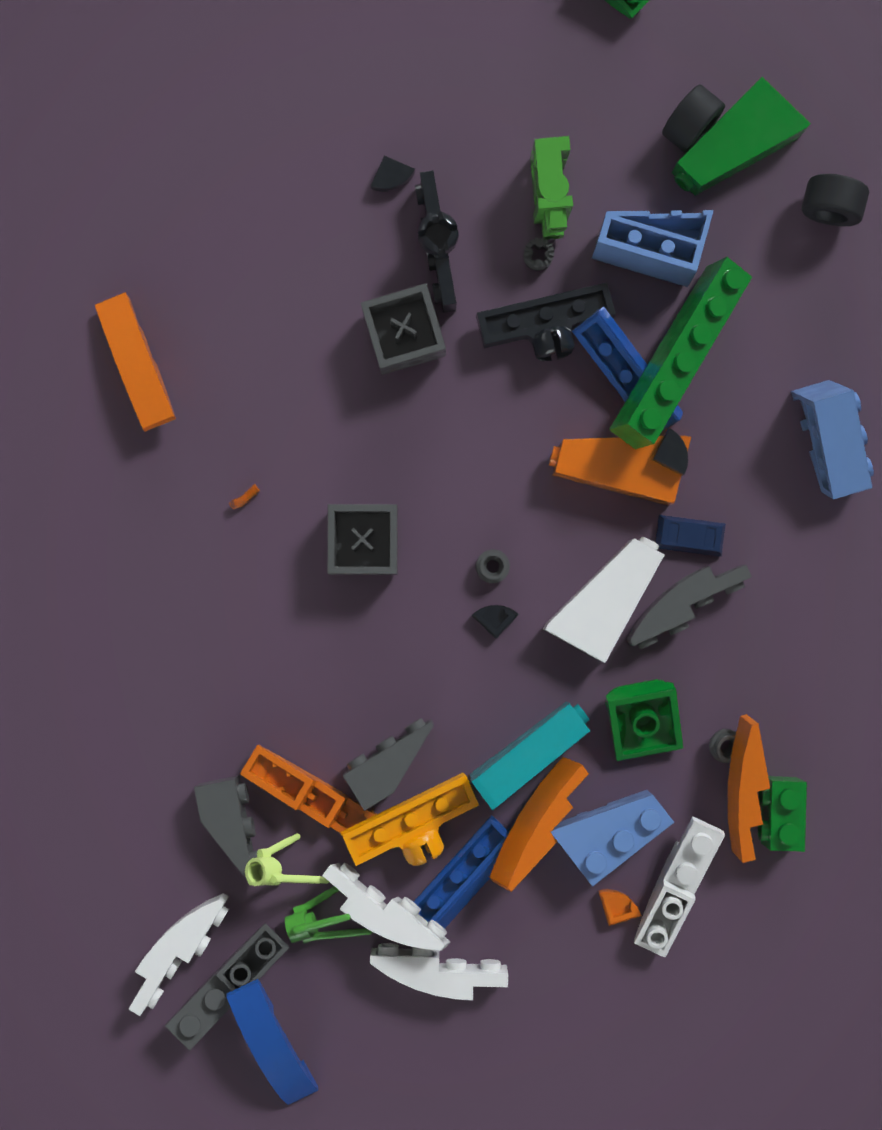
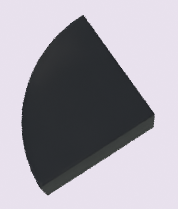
M384 155L371 184V189L387 192L388 190L405 185L414 176L415 168Z
M669 428L652 460L682 476L685 475L688 466V452L684 441L675 431Z
M490 605L477 610L471 616L496 639L519 614L509 607Z

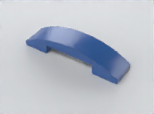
M259 979L227 993V1000L241 1033L257 1064L279 1097L289 1105L318 1091V1085L304 1060H299L275 1017L274 1006Z

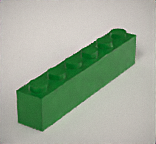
M725 257L706 266L609 430L634 449L655 444L752 279L751 275L730 258Z

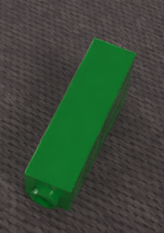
M761 77L676 163L672 174L675 176L674 180L681 189L686 192L690 191L696 196L798 140L811 123L769 82Z

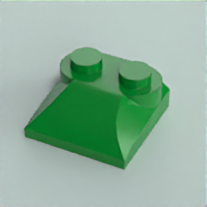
M656 679L618 686L606 695L605 704L608 710L617 761L684 749L677 692L672 682Z

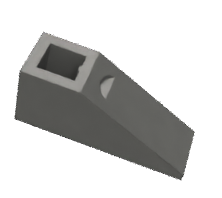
M422 718L414 721L404 728L407 734L395 740L393 736H390L375 746L378 750L375 754L366 758L363 753L346 764L349 769L344 772L343 777L364 811L395 792L433 728L434 723L432 719L424 722Z
M240 776L199 783L194 787L200 822L245 877L246 864L250 859L257 858L258 851L253 850L251 837L256 836L254 820L252 816L247 817L245 804L249 803L246 783H241Z

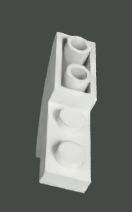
M692 816L679 842H675L656 882L635 935L634 944L666 957L696 900L695 892L725 837L723 830Z
M339 863L331 864L322 875L348 898L340 910L345 914H349L351 919L368 930L391 941L426 950L441 951L451 942L445 937L447 931L440 924L432 919L430 922H427L418 914L421 909L407 897L403 899L396 897L391 899L388 904L384 903L383 901L386 897L374 886L370 885L367 888L358 880L359 873L346 863H343V865Z
M222 893L193 908L162 935L135 970L146 981L130 1005L129 1010L141 1016L147 1006L154 1009L164 992L159 986L165 977L170 980L172 979L182 962L178 958L189 963L194 954L201 957L211 941V938L206 936L212 924L219 927L229 911L224 906L229 898L228 895Z
M393 943L379 944L378 948L371 949L370 964L397 982L431 995L473 1001V987H508L507 965H501L499 960L484 959L480 961V964H467V961L464 959L452 958L447 959L446 963H439L438 950H426L412 947V949H398V945Z

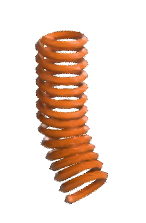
M256 484L252 485L239 498L232 499L229 502L230 507L237 509L245 505L247 501L250 502L251 498L260 492Z

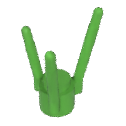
M335 886L308 902L293 907L294 914L285 917V928L291 943L303 941L305 944L315 940L370 935L372 931L367 928L318 932L319 928L348 921L351 918L349 914H343L317 921L313 912L307 913L309 909L337 893L339 890Z

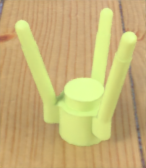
M298 833L269 848L258 849L257 858L250 859L245 867V877L248 884L252 886H279L281 882L328 884L329 881L323 876L282 874L280 862L271 857L272 854L299 840L301 836Z

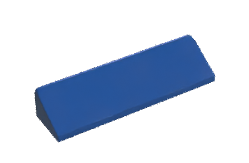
M602 307L572 332L626 402L648 364L606 308ZM678 405L662 432L680 421L683 411Z
M491 815L414 901L421 909L418 914L427 922H430L432 919L445 929L490 879L489 876L510 832L494 816Z

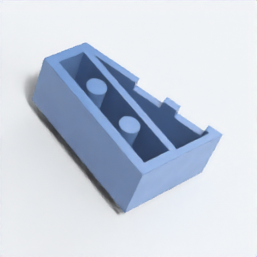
M682 210L671 211L670 214H650V211H607L591 259L688 287L698 270L714 210H703L702 213H682Z
M830 380L791 391L793 401H801L806 417L805 420L800 421L803 431H810L813 450L809 451L821 492L834 500L871 489V477L874 475L871 460L866 457L864 445L867 444L868 438L865 428L860 425L858 412L861 411V401L858 394L853 389Z
M644 790L607 803V805L588 812L585 811L577 814V816L563 820L551 831V834L589 883L594 886L672 825L674 821L654 795L648 790Z

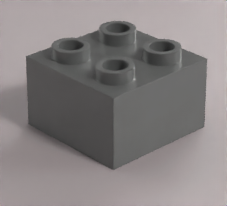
M427 283L361 302L363 315L381 375L446 356V346Z
M328 504L327 574L398 575L397 504Z

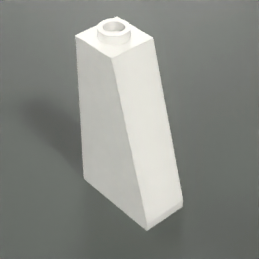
M642 536L640 540L635 538L629 540L546 622L543 630L595 659L606 663L664 557V554L657 551L659 545Z

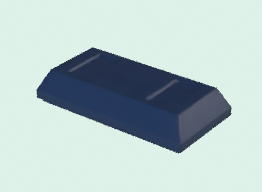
M659 515L655 543L659 545L658 549L722 557L726 524Z

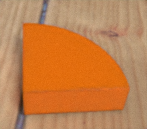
M612 889L598 890L609 926L642 916L634 901L626 894Z

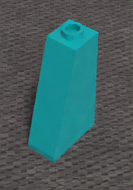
M566 701L471 772V782L490 808L494 810L589 733L590 730L585 723L590 719L579 704L572 707Z

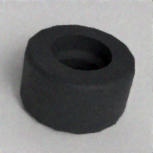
M697 85L673 111L663 127V136L687 153L715 125L724 111L725 103L703 85Z
M830 173L812 176L807 183L801 210L806 217L819 223L840 227L858 225L864 216L869 189L863 182L852 177Z

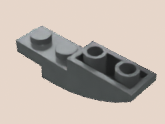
M747 565L737 566L715 577L710 566L703 567L673 584L655 599L634 624L626 638L628 645L635 646L638 644L639 649H643L658 642L657 635L669 631L670 635L689 628L687 622L696 618L690 605L694 604L697 609L713 602L714 598L712 595L722 590L728 595L744 588L743 581L752 577Z
M264 923L209 977L186 1004L165 1024V1027L190 1051L231 1008L227 1000V993L256 979H260L290 947Z

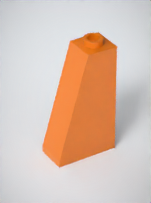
M659 436L655 444L639 449H634L621 438L563 439L560 447L553 446L549 460V466L554 467L552 476L667 506L674 504L681 479L680 474L652 460L664 436ZM680 436L688 452L691 437Z

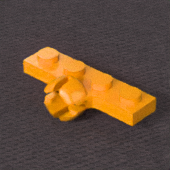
M461 773L340 833L355 866L395 847H399L402 850L406 861L410 865L418 866L427 863L421 849L422 845H424L427 853H430L433 859L443 852L444 844L438 832L439 827L443 823L479 806V803L466 774Z

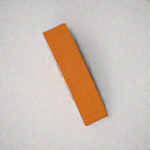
M122 293L95 304L115 363L144 432L175 420L176 417L159 368L152 357L145 334L139 326L127 293Z
M747 714L740 716L731 752L728 776V826L731 850L742 863L756 860L750 828L763 825L757 792L770 789L759 723Z
M261 745L256 746L240 775L291 808L301 810L325 827H331L339 833L377 814L369 808L364 811L360 803Z
M562 757L539 784L520 812L502 845L489 876L494 883L512 892L557 843L551 831L573 809L567 797L589 774L582 764Z

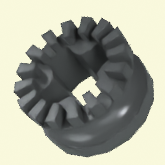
M541 237L530 240L527 243L523 257L525 264L531 270L543 271L552 263L555 253L552 243L548 242L549 240ZM535 247L537 250L544 248L546 250L544 262L540 259L532 260V248Z

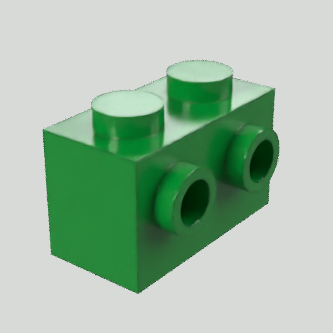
M768 776L770 789L759 791V804L762 806L763 825L758 826V838L761 844L770 851L805 852L807 782L797 777Z

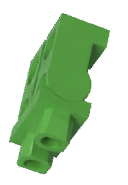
M569 136L535 139L530 156L535 205L533 213L534 224H542L543 239H562L573 208L572 195L567 196L569 191L568 179L563 175V169L570 153Z

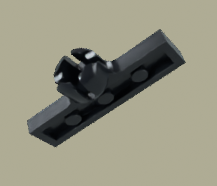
M434 171L420 172V184L415 185L417 204L424 205L426 216L420 218L418 241L426 252L429 271L436 270L438 283L432 284L435 304H442L443 313L456 311L457 302L448 254L456 247L459 232L457 230V223L450 215L440 211Z
M602 283L477 312L476 319L484 349L523 339L529 340L533 344L536 358L546 362L552 361L551 355L555 353L557 359H562L572 353L575 346L572 329L578 327L597 310L605 307L612 318L615 317L616 312L608 284Z

